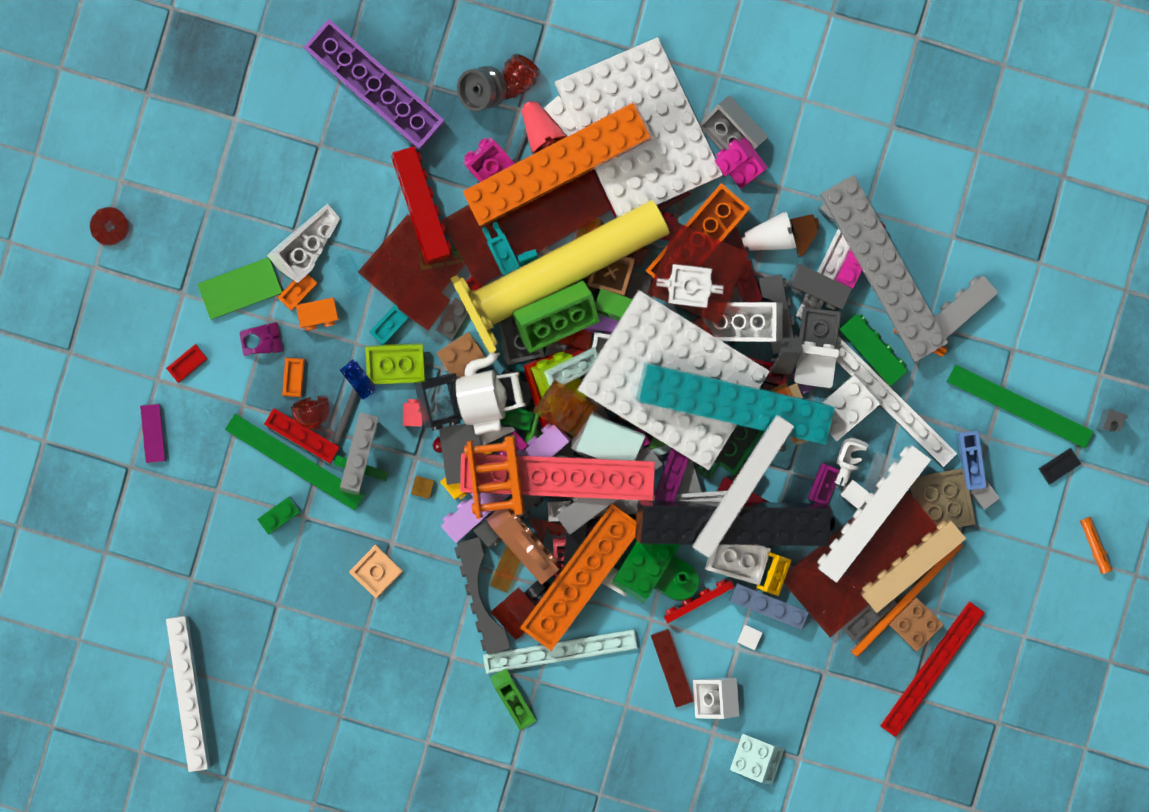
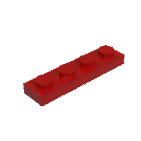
M273 408L264 423L267 427L329 464L340 448Z
M725 578L716 583V588L712 590L706 588L699 592V597L695 599L690 597L682 601L683 605L676 609L673 606L665 611L666 615L663 617L668 624L731 590L735 586L731 580L727 581Z

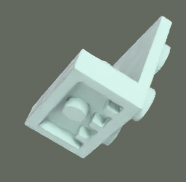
M742 734L730 770L758 782L772 785L785 748Z

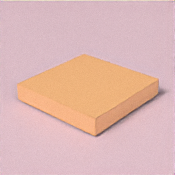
M377 545L349 571L376 599L403 572Z

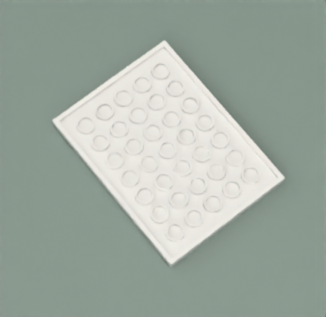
M658 37L555 81L554 84L575 125L576 131L634 102L638 105L654 138L595 169L617 217L650 200H653L657 206L723 176L720 168L715 163L716 159Z
M638 290L577 390L709 470L737 424L636 401L644 362L760 388L770 371Z

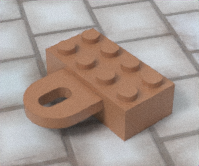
M496 510L486 518L492 529L541 585L559 570L555 565L558 561L518 515H515L514 510Z

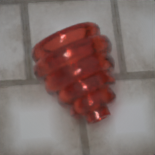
M515 53L511 58L507 59L504 63L505 67L501 71L507 87L505 99H515L518 95H522L525 91L530 90L531 86L537 84L538 77L541 74L538 66L521 54Z

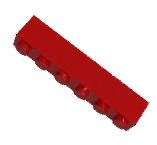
M414 146L392 152L391 160L426 265L449 258L452 251L449 241L445 240V227L443 223L439 222V209L437 205L433 204L432 198H434L432 188L428 187L426 180H428L426 170L422 169L420 162H422L420 152H416Z

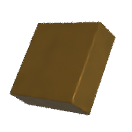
M415 476L411 494L430 499L434 480Z

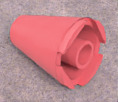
M530 101L523 105L524 108L521 112L530 149L533 154L566 138V134L538 102Z

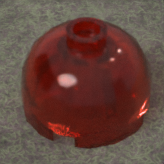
M317 396L318 400H311V397L295 402L293 407H291L294 420L303 427H310V430L320 428L321 424L329 418L330 404L328 397Z

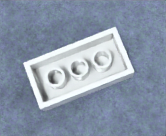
M708 302L707 308L702 307V330L720 341H782L783 303Z

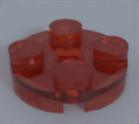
M105 207L98 209L90 221L91 235L97 242L103 245H116L123 241L128 234V220L122 211L116 208ZM109 221H112L114 229H110V231L107 232V228L104 227L105 223L107 224Z

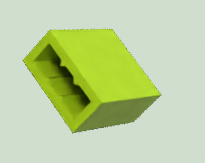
M558 352L553 355L552 359L541 360L536 363L537 366L531 368L547 411L554 413L587 397L577 390L582 383L580 377L552 390L544 371L573 358L571 354Z

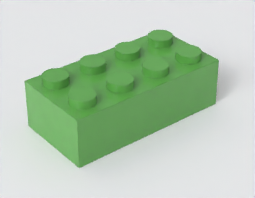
M583 281L513 312L520 338L529 353L600 322L592 293Z

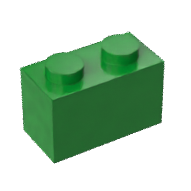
M290 496L257 520L269 535L300 514L301 510Z

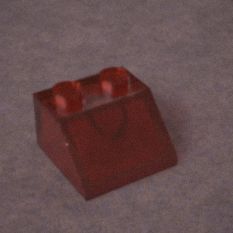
M518 586L491 613L509 634L517 640L525 633L520 627L536 605Z

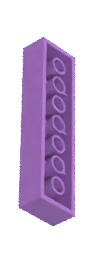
M330 19L323 24L303 47L306 52L419 151L424 148L445 124V120Z

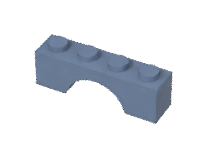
M738 583L735 584L729 599L730 602L802 630L809 613L806 610Z

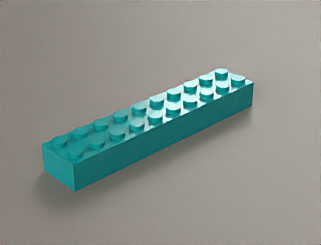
M644 362L635 399L640 403L767 431L777 415L794 426L788 436L825 445L835 407L829 404Z

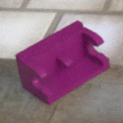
M821 463L807 499L828 505L840 470Z

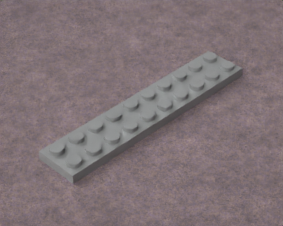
M855 175L820 193L821 198L913 362L946 345L948 341Z

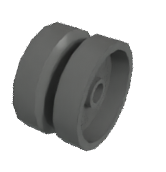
M482 66L463 72L458 79V97L461 103L471 111L494 108L505 99L507 92L506 81L503 74L495 67Z

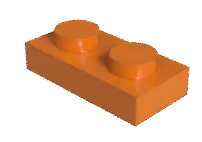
M307 274L298 283L293 280L277 298L292 311L318 283Z

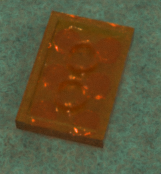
M554 379L533 412L576 437L597 405Z

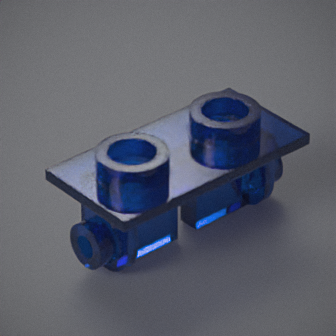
M352 359L346 366L340 369L362 400L377 390L375 388L376 385L373 384L367 375L363 376L364 371L357 361L355 362Z

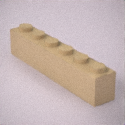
M950 519L940 522L936 526L937 530L934 533H927L921 539L922 543L918 546L913 545L906 551L908 554L904 558H897L892 563V568L888 571L884 569L877 575L878 579L874 583L870 581L862 588L863 592L861 595L876 613L966 539Z

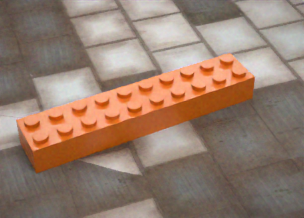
M633 102L462 192L479 226H486L654 138L638 105Z

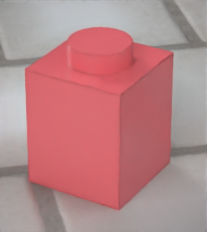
M408 399V403H403V426L423 427L418 399Z

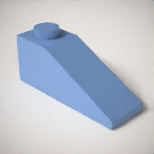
M979 430L956 433L966 489L987 488Z

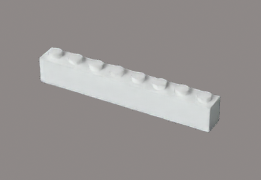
M911 445L909 448L906 446L900 453L901 459L898 463L895 461L888 469L890 472L886 478L882 477L876 484L878 489L875 493H869L864 500L866 502L865 506L862 509L859 507L852 516L855 518L852 523H847L841 530L843 534L839 540L835 538L829 546L831 548L827 555L823 554L818 560V569L836 583L931 459Z
M188 615L166 619L188 772L206 770L210 768V760Z

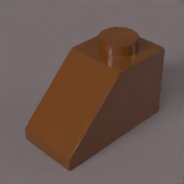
M814 214L790 219L798 258L804 255L817 235V229H820L818 218H814Z

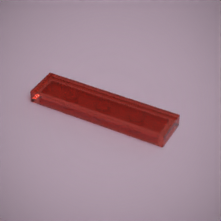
M669 629L651 634L675 707L694 702Z

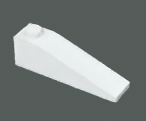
M326 204L267 255L268 258L281 272L295 282H300L313 269L318 256L323 251L325 243L340 220L339 216Z

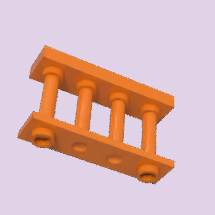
M515 435L505 437V441L498 444L474 446L473 440L467 441L464 451L465 456L469 457L474 496L472 513L473 515L476 514V519H481L484 511L502 509L514 510L515 515L523 514L525 508ZM497 451L507 452L508 460H505L503 463L476 465L475 454ZM502 470L510 473V479L507 482L479 485L478 473ZM506 489L512 491L513 499H510V501L481 504L480 492Z

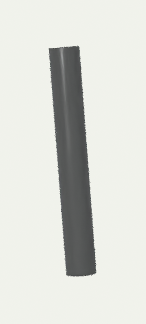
M352 389L332 443L340 445L360 391Z

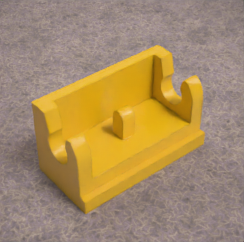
M769 552L768 556L773 557L764 586L757 584L756 588L779 596L791 559Z

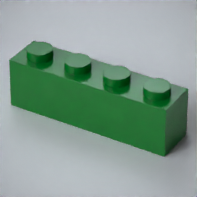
M855 314L839 328V332L878 376L891 387L907 372L905 368L907 365L900 357L897 359L892 354L894 350L889 344L886 343L884 345L881 342V335L875 329L871 330L867 326L869 322L862 314L860 316Z

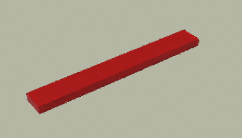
M970 601L967 602L879 726L895 737L898 735L984 615V611Z

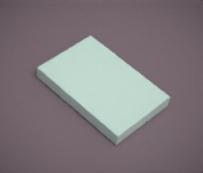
M591 414L576 450L598 459L635 460L645 435Z

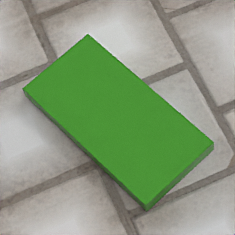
M268 257L197 284L210 320L282 293L273 265Z

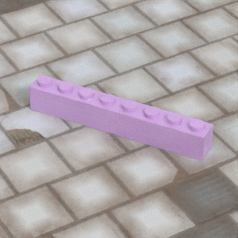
M549 423L541 430L543 434L539 438L534 436L527 442L529 447L524 451L520 449L517 453L518 455L552 457L571 439L557 423L553 425ZM473 493L470 494L472 498L468 502L464 499L457 506L458 511L452 514L450 512L442 519L444 523L441 527L455 543L491 512L484 511L483 517L476 519V514L473 515L472 513ZM480 493L481 504L502 502L510 494Z

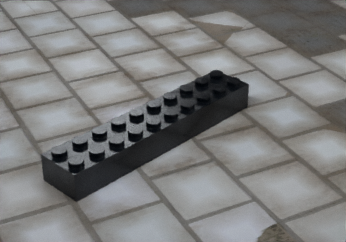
M638 500L635 539L640 544H694L720 502ZM745 502L718 545L829 546L832 508L825 503Z

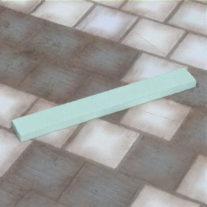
M632 629L561 641L555 645L552 651L544 645L496 652L489 655L483 654L486 674L500 672L506 668L512 670L638 648L635 630Z

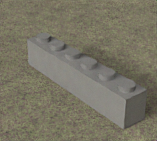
M642 446L635 459L655 461V471L663 465L649 446L646 449ZM574 497L572 499L574 503L570 506L565 504L558 509L557 512L559 514L556 517L569 535H571L617 499Z

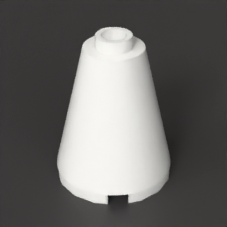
M782 212L744 232L745 236L742 237L744 248L748 247L749 251L796 248L787 212Z

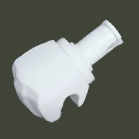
M847 438L843 441L836 462L840 466V471L835 481L836 484L840 485L843 477L841 485L847 486L851 471L858 470L859 468L854 464L862 461L860 457H851V453L857 450L866 451L868 443L856 438Z

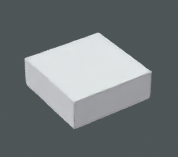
M744 625L737 642L755 650L762 632Z

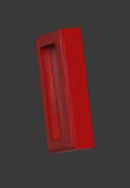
M195 344L166 369L177 383H180L208 358Z

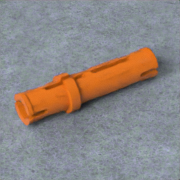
M1091 516L1080 520L1079 522L1093 553L1092 557L1096 560L1100 573L1105 574L1112 571L1106 556L1107 551L1104 550Z

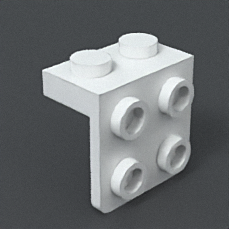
M804 341V345L801 344L802 355L796 364L795 383L831 388L839 350L835 349V345L823 344V347H816V343Z

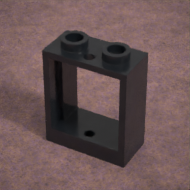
M449 373L414 383L425 428H432V431L442 429L444 424L449 423V426L461 423L460 420L463 418L456 394V373ZM447 384L454 415L432 421L425 389Z

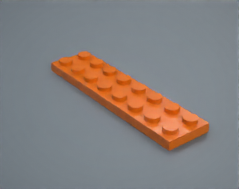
M611 503L523 622L520 629L552 651L635 538L636 521Z

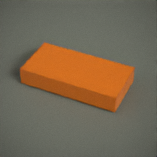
M285 357L282 396L302 397L305 359Z

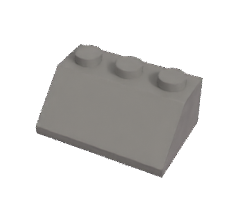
M730 95L721 101L699 123L701 130L720 150L724 148L728 150L729 147L727 145L735 139L740 141L744 137L756 150L768 138V135Z

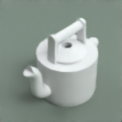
M492 352L486 358L471 361L465 368V376L456 380V394L462 418L466 425H474L476 435L495 431L500 432L502 429L500 419L505 418L506 411L526 406L523 403L518 378L519 372L497 375L495 370L476 374L477 370L493 364L500 353ZM511 377L516 405L505 408L507 394L499 379Z

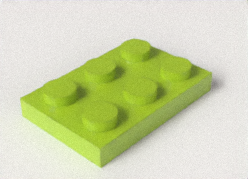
M423 343L365 346L367 385L415 383L425 380Z

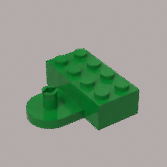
M636 541L610 584L642 604L648 599L653 589L672 600L684 601L692 597L697 591L699 577L691 565L674 555L680 544H640Z

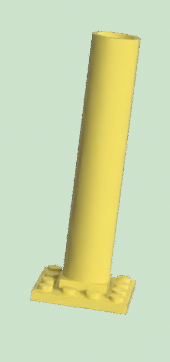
M650 200L476 291H470L463 277L459 279L458 275L450 279L489 353L496 351L495 345L498 344L490 330L494 324L512 316L514 311L576 283L670 234L656 204L653 200Z

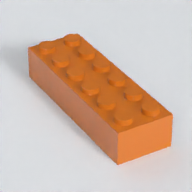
M721 183L646 269V272L655 280L658 278L669 280L673 264L702 268L752 209Z

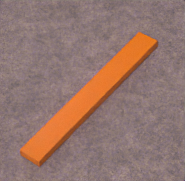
M960 543L924 573L850 652L858 657L958 553L963 545Z

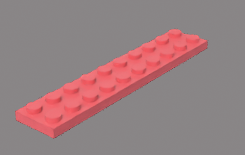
M461 453L460 492L473 493L469 457H466L465 453ZM475 454L476 465L503 463L505 460H508L507 455ZM518 455L523 495L654 500L655 461ZM506 470L478 473L479 485L507 482L510 479V473L506 472ZM506 489L480 493L512 494V491Z

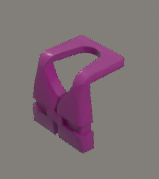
M277 322L239 332L244 356L269 354L271 352L281 353L283 351ZM250 334H254L261 339L258 346L254 349L247 348L245 344V338Z

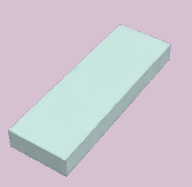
M591 348L544 371L550 389L554 390L587 374L598 357L597 349Z

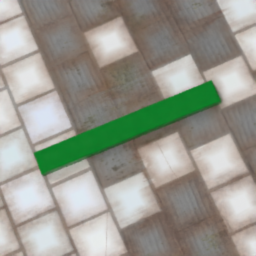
M956 364L947 379L948 383L1082 448H1086L1094 432Z
M236 413L225 428L229 433L354 511L365 496L361 491L359 496L341 491L342 479Z

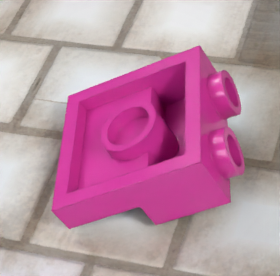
M491 137L489 139H482L478 143L479 148L474 152L469 151L464 156L465 161L462 162L479 182L515 164Z
M745 137L740 141L737 139L733 140L727 145L729 147L728 150L724 148L716 154L717 159L715 163L723 175L727 176L729 174L740 189L768 168Z

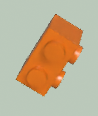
M334 297L296 305L300 328H305L306 331L315 330L317 325L324 324V327L334 326L336 321H340Z

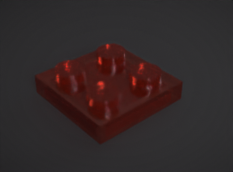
M419 278L397 309L429 331L451 299L422 278Z

